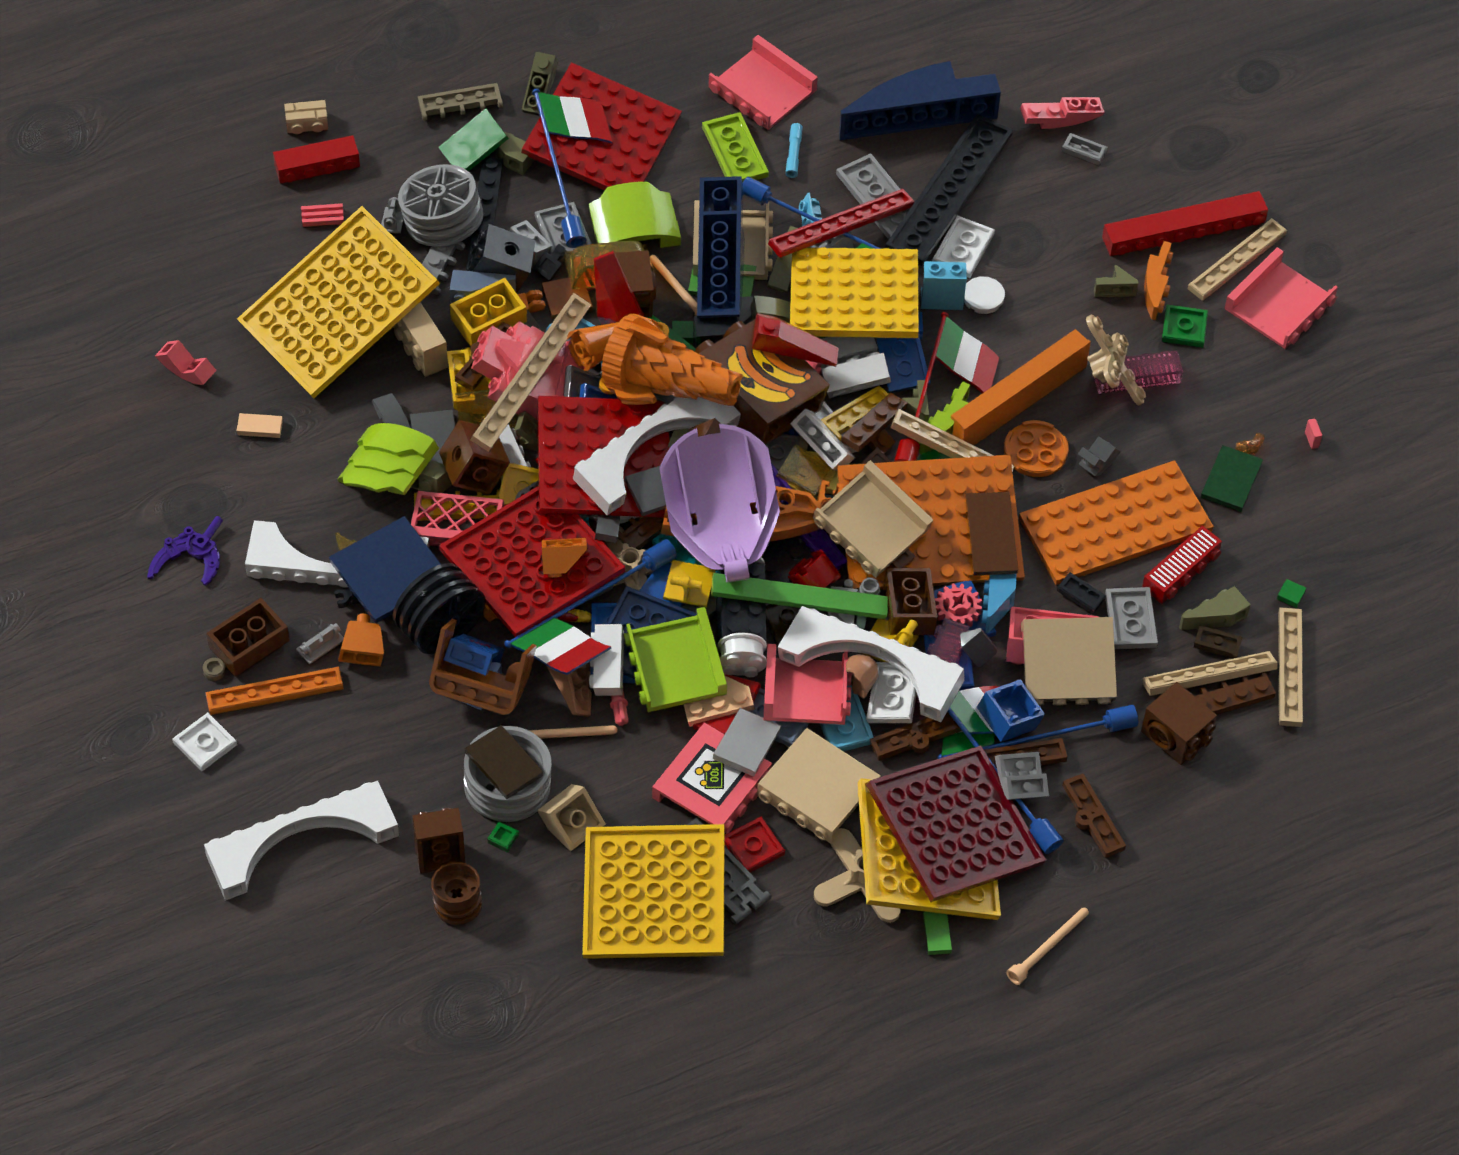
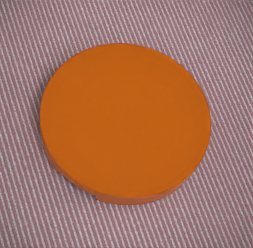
M1039 420L1022 422L1021 425L1009 431L1005 438L1004 455H1010L1011 464L1014 465L1013 469L1027 476L1045 477L1052 475L1064 466L1068 457L1069 445L1067 438L1054 428V425Z

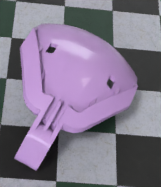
M719 424L720 433L698 437L697 428L681 436L664 456L660 466V474L671 533L705 567L714 570L724 569L726 582L731 583L750 578L748 565L756 562L763 555L778 520L780 509L768 447L749 431L733 425ZM756 502L757 514H752L750 503ZM690 514H696L697 525H692Z

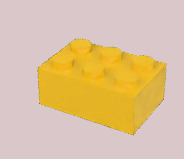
M506 278L450 304L451 320L470 347L478 341V337L483 331L486 332L492 326L498 328L502 322H505L513 327L519 321L523 324L527 322V308Z

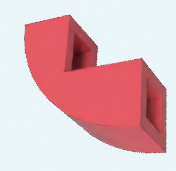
M179 340L167 342L155 355L168 370L193 384L204 385L216 372V369L207 358L194 359Z

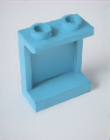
M924 262L921 309L963 310L967 281L965 262Z

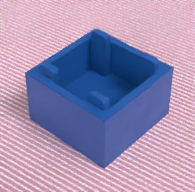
M1021 679L986 691L977 705V709L1000 742L1035 730L1045 715Z

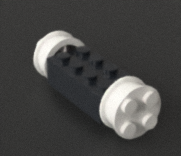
M760 557L756 562L748 565L750 578L765 580V561ZM724 569L716 571V573L725 574ZM716 597L717 650L721 653L719 658L724 674L745 675L747 677L757 676L758 672L765 669L767 659L763 655L767 648L766 604Z

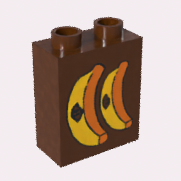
M756 319L746 325L742 321H738L729 327L723 339L715 344L711 340H706L694 352L705 356L707 359L722 363L721 367L743 375L740 381L741 387L737 402L733 405L741 413L737 427L751 432L766 445L792 429L793 426L790 423L805 408L815 414L819 412L830 384L806 360L752 349Z

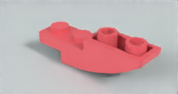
M1062 97L1060 103H1022L1020 107L1025 124H1040L1041 129L1072 126L1103 116L1105 113L1099 97Z

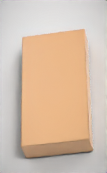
M239 413L237 435L280 438L283 417Z

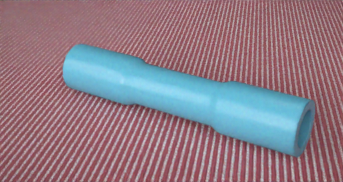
M799 123L792 124L790 128L789 155L785 175L789 178H795L798 175V157L803 126Z

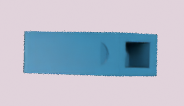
M1017 574L990 575L989 581L985 580L984 593L988 594L984 595L983 608L987 609L983 610L982 623L986 624L985 633H989L1013 607Z

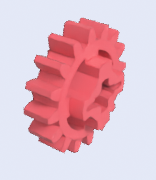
M952 584L951 589L945 586L943 592L938 591L937 598H935L938 614L937 620L944 619V626L950 623L952 624V629H955L956 625H960V628L964 629V624L971 627L973 620L978 621L979 615L982 613V599H978L979 593H972L971 586L964 589V584H961L960 588H956V585Z

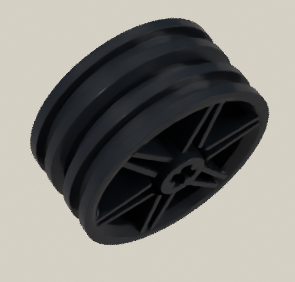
M440 564L425 571L408 585L396 602L393 620L422 653L435 654L441 628L451 619H455L457 621L453 638L462 634L467 635L480 619L485 608L486 599L483 592L470 581L468 576L456 564Z

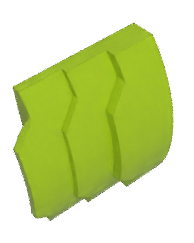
M631 182L607 187L598 200L589 203L599 256L611 251L620 252V243L658 238L660 248L681 245L680 230L670 193L659 191L649 182Z
M391 423L374 424L368 427L358 440L357 444L359 447L347 461V467L337 480L340 483H344L345 486L361 487L378 493L387 490L391 493L405 495L439 450V447L433 438L409 427Z

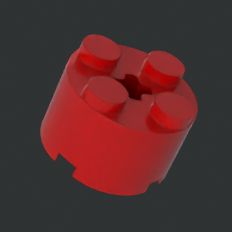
M822 549L811 553L812 558L807 560L803 558L790 570V576H788L793 584L826 588L827 585L836 582L841 577L838 569Z

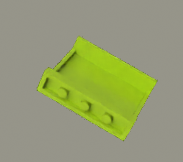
M705 607L697 608L696 616L631 630L630 624H626L627 633L623 634L626 647L630 646L632 652L629 653L631 666L635 665L637 672H634L636 685H641L642 691L639 692L641 704H646L648 712L727 695V683Z

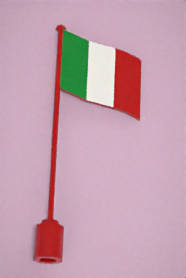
M947 312L941 313V324L915 415L917 418L920 417L935 358L951 372L976 387L981 393L992 387L999 357L988 346L956 325L949 318ZM912 438L900 440L894 462L917 461L920 444Z

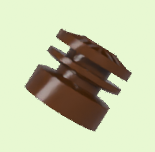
M451 862L442 865L435 871L431 879L434 910L437 916L450 924H465L477 917L482 909L481 884L477 871L469 864L462 862Z

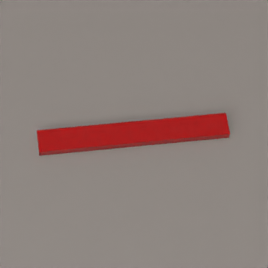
M900 189L771 238L768 245L781 258L907 210L913 206L915 201L904 189Z

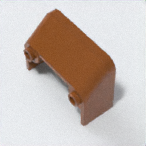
M451 619L441 628L429 680L431 690L436 694L506 715L511 713L516 708L530 677L537 645L532 644L522 653L521 661L510 665L506 675L490 670L487 675H483L444 660L450 639L453 638L457 621Z

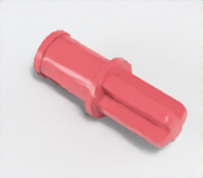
M623 691V695L611 696L612 701L610 703V707L614 712L615 723L619 726H623L629 721L626 708L628 701L625 699Z

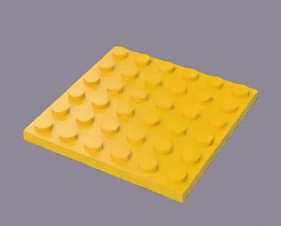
M822 247L805 248L792 253L790 324L816 337L918 338V249Z
M860 778L857 784L866 904L998 920L1001 916L998 880L933 902L929 901L866 786L871 779Z
M724 824L586 827L583 959L724 956Z

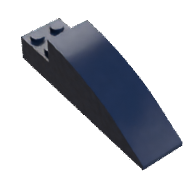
M947 61L895 77L876 86L841 110L839 140L970 123L977 114L990 120L998 119L1001 91L996 74L956 79L951 62Z
M742 176L700 178L697 318L740 317L745 249Z

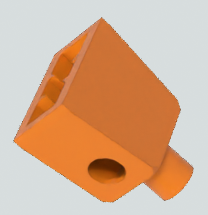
M359 614L357 621L351 620L348 622L338 661L381 667L384 655L381 627L379 624L370 623V616L368 614Z

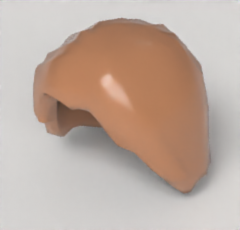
M857 654L849 657L846 662V671L852 672L853 694H858L864 699L878 678V665L869 656Z

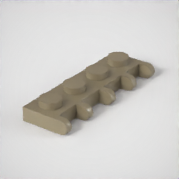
M497 83L418 96V104L423 121H427V116L440 114L441 118H445V113L460 110L461 115L465 114V109L480 107V110L483 111L485 106L497 104L499 108H503Z

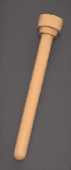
M651 255L649 258L653 266L694 311V315L697 316V302L657 256Z
M611 725L528 731L534 733L540 739L612 735L616 734L618 729L616 726Z
M1081 908L1022 964H1014L1006 971L1010 981L1020 985L1027 978L1028 970L1089 914L1088 909Z

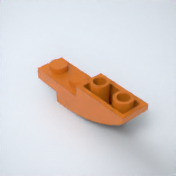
M1166 241L1162 244L1159 256L1150 254L1145 275V303L1152 320H1156L1158 312H1163L1165 306L1163 298L1168 297L1171 288L1170 285H1167L1169 276H1166L1168 272L1166 264H1171L1174 252H1170L1172 243Z

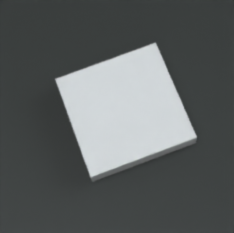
M209 713L203 715L172 739L173 743L201 771L237 746V741Z

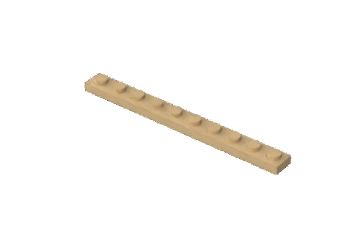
M573 293L470 439L472 442L487 452L490 451L568 340V333L577 327L589 310L590 303Z

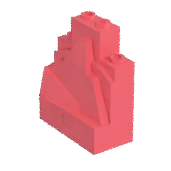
M519 321L515 326H510L506 333L492 326L486 332L483 331L479 335L477 341L479 346L473 353L472 359L474 361L471 368L491 379L488 386L490 389L489 399L497 402L545 334L543 331L534 326L530 328ZM571 339L565 342L516 414L519 415L526 411L538 421V395L564 397L566 367L572 365L583 370L585 369L584 366L579 367L571 356L568 345L571 344Z

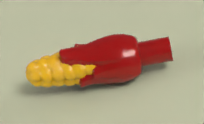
M573 608L556 619L572 624L573 622L586 623L591 621L592 614Z

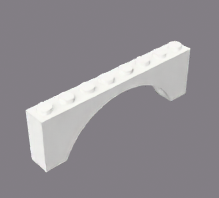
M675 397L668 405L663 404L652 416L647 415L637 426L628 428L621 437L613 438L605 448L597 449L590 458L578 462L574 467L573 480L608 515L624 504L626 496L623 479L624 467L630 456L640 445L661 433L691 428L713 418H716L721 424L737 426L741 413L734 406L718 404L700 397L697 400Z
M254 520L245 561L247 576L256 579L269 578L277 581L289 580L298 583L310 582L319 585L330 584L348 587L331 563L315 560L293 548L280 533L276 522ZM421 537L429 548V538Z
M804 606L800 608L778 646L779 659L798 667L814 658L838 652L864 653L883 659L898 668L912 683L919 698L920 714L942 722L964 682V668L956 663L946 662L935 655L920 652L915 647H907L894 639L889 640L881 637L876 632H868L855 624L842 622L834 616H827L819 613L816 609H809Z
M379 782L365 783L359 788L343 791L337 796L321 799L310 806L299 807L291 813L280 814L272 820L258 822L250 828L234 831L228 836L215 838L209 841V843L204 844L206 857L224 899L228 900L247 893L251 874L259 860L274 845L295 833L314 828L336 827L363 834L377 844L398 837L397 821Z

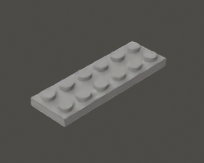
M871 153L836 170V175L860 205L900 190ZM911 208L875 221V223L889 239Z

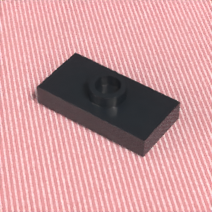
M1071 572L1057 587L1059 593L1092 614L1095 613L1106 599L1105 594Z

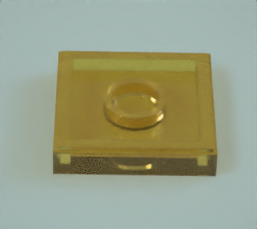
M795 444L775 477L786 481L790 486L799 491L811 493L814 497L831 467L822 459Z

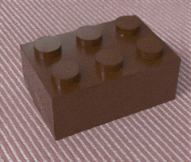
M886 568L884 595L888 596L887 617L890 635H897L903 628H906L909 620H914L918 624L913 631V635H934L937 611L930 568Z
M259 598L206 633L209 648L223 661L235 677L290 641L288 626L262 598Z
M444 808L441 811L420 812L417 815H412L415 850L420 874L436 871L442 865L451 862L465 863L464 835L459 808Z

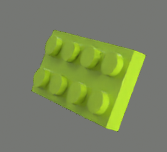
M741 112L702 122V129L725 177L742 176V183L746 177L755 180L768 177L769 171Z

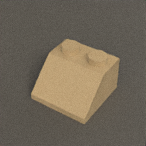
M574 784L568 786L537 810L547 829L570 851L585 841L586 827H603L606 825L585 787Z

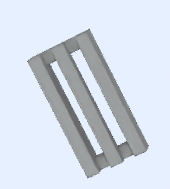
M1070 133L1062 146V152L1100 165L1108 147Z

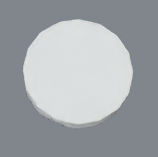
M977 277L966 283L964 303L969 309L970 307L974 309V312L989 314L997 311L1003 304L1005 290L997 280L990 277Z

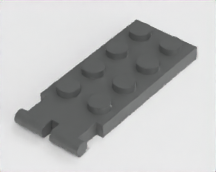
M695 818L687 825L703 824L697 818ZM725 848L724 908L732 915L730 919L736 925L752 913L748 906L756 910L772 897L768 891L763 893L756 886L757 880Z

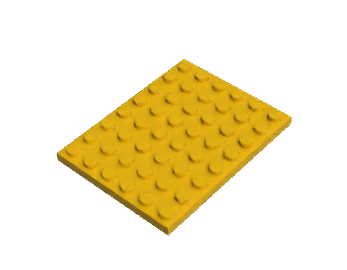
M361 206L239 316L237 320L315 398L440 283Z

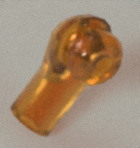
M1256 433L1252 440L1237 442L1235 449L1247 454H1255L1264 442L1265 436L1261 433Z

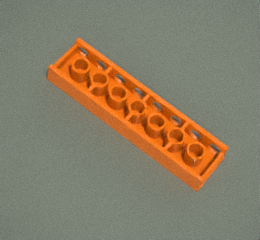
M1076 329L953 413L951 415V419L954 421L952 435L972 445L979 443L1086 368L1091 341L1087 340Z

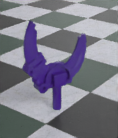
M216 516L203 535L196 533L192 527L188 526L178 537L174 539L166 538L164 547L155 555L150 564L147 578L153 579L154 575L158 574L168 559L171 558L173 560L181 555L180 552L187 550L192 557L204 559L205 569L201 582L204 586H207L217 574L220 566V555L216 548V543L210 539L223 522V519Z

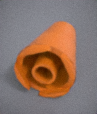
M619 322L574 329L568 333L567 339L571 338V344L568 345L571 356L579 367H585L584 371L593 369L602 361L608 339Z

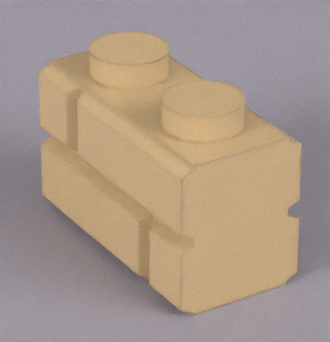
M325 100L284 104L287 133L300 134L308 131L321 132L328 130Z

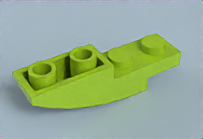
M962 382L959 389L955 388L951 396V404H946L943 412L937 410L935 416H931L927 423L952 435L954 421L951 419V415L968 404L966 401L969 397L970 384ZM918 442L920 444L919 454L933 450Z

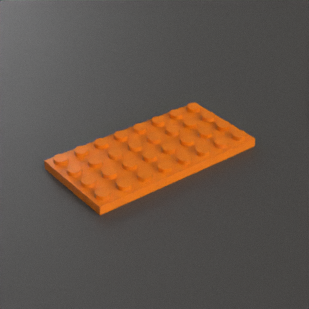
M1175 460L1021 512L1018 517L1055 585L1060 584L1070 572L1079 578L1183 542L1202 525L1210 532L1213 531L1214 527Z

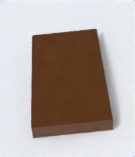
M1010 492L966 494L973 575L1017 574L1018 563Z

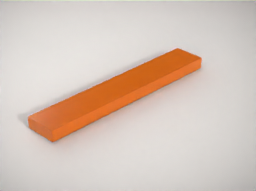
M339 667L205 693L209 713L213 715L342 690L344 688Z

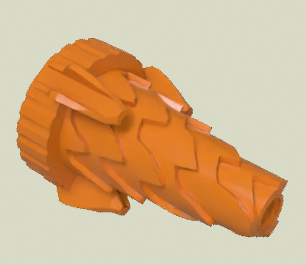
M634 313L624 316L613 329L605 347L601 368L603 383L606 388L616 394L617 398L627 405L654 404L657 400L654 395L656 393L695 400L700 397L718 404L733 406L737 402L741 387L740 381L743 378L741 373L721 367L722 363L707 359L705 356L686 348L685 344L671 340L660 330V326L653 319Z

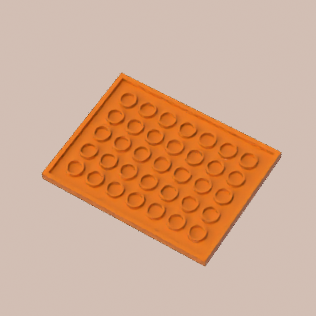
M1010 455L874 463L933 519L930 529L908 548L915 555V559L905 568H930L933 586L952 585L962 581H972V583H985V580L989 581L990 575H973L965 497L968 493L1010 492L1018 563L1016 581L1024 580L1025 575ZM866 464L838 465V483L844 484V488L863 471ZM845 551L848 579L853 581L852 589L859 590L862 581L866 578L876 579L880 589H884L886 569L875 578L872 574L866 573L861 564L856 559L849 557Z

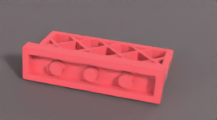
M418 491L411 525L420 537L429 538V546L439 547L440 544L462 532L458 526L467 520L471 525H474L475 523L471 519L473 516L481 512L486 518L488 514L484 509L489 505L498 506L497 510L504 506V500ZM422 498L432 499L434 504L424 509L421 506ZM446 501H453L456 506L446 512L441 505ZM468 503H474L477 508L467 514L462 507ZM438 507L443 514L433 520L428 513ZM460 510L464 517L454 522L450 515ZM424 516L430 521L424 527L417 526V521ZM447 518L452 525L446 529H440L437 524Z

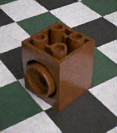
M649 251L614 252L644 316L652 317L653 300L656 299V277L654 270H651Z
M459 420L440 449V457L453 486L490 495L510 464L500 438L497 439L489 452L472 442L470 439L480 425Z
M1176 682L1146 707L1141 732L1182 765L1186 760L1191 761L1202 746L1205 748L1213 740L1212 734L1216 728L1217 715Z

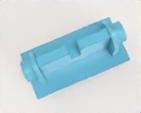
M807 193L805 198L799 203V210L821 220L819 201L816 198H811L810 193ZM801 216L802 227L814 222Z

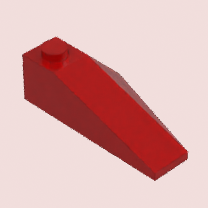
M614 251L594 258L597 316L601 325L620 322L624 316L633 313L645 317Z
M759 313L756 315L752 349L836 367L838 347L780 318Z

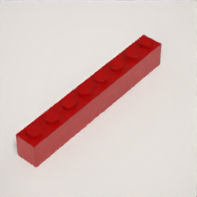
M1260 191L1104 224L1102 238L1110 256L1123 255L1132 251L1162 246L1164 241L1170 243L1182 242L1187 239L1201 238L1210 234H1219L1233 229L1238 230L1247 226L1260 225L1266 222L1268 208Z

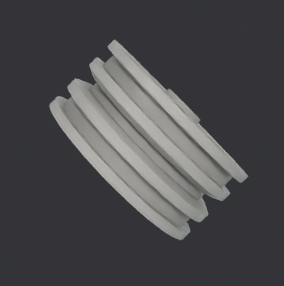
M443 164L424 168L410 176L399 190L398 202L408 234L420 244L440 247L458 243L472 235L482 222L483 207L475 179L469 171L462 167Z
M503 726L542 769L543 776L510 798L505 799L465 753L464 791L471 806L481 815L496 821L513 822L532 816L547 801L551 788V755L545 743L534 733L520 727ZM492 728L481 733L470 744L474 743L475 741H477L478 739L485 736L486 734H488L496 728Z

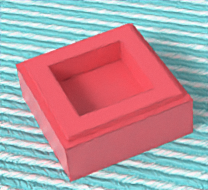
M1309 419L1305 434L1311 449H1316L1320 446L1322 433L1317 420Z

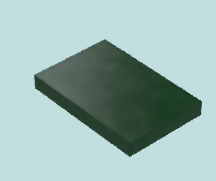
M1222 445L1201 493V498L1242 512L1263 459Z

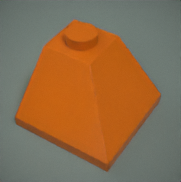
M586 538L542 540L543 574H548V577L562 576L561 573H566L587 550Z

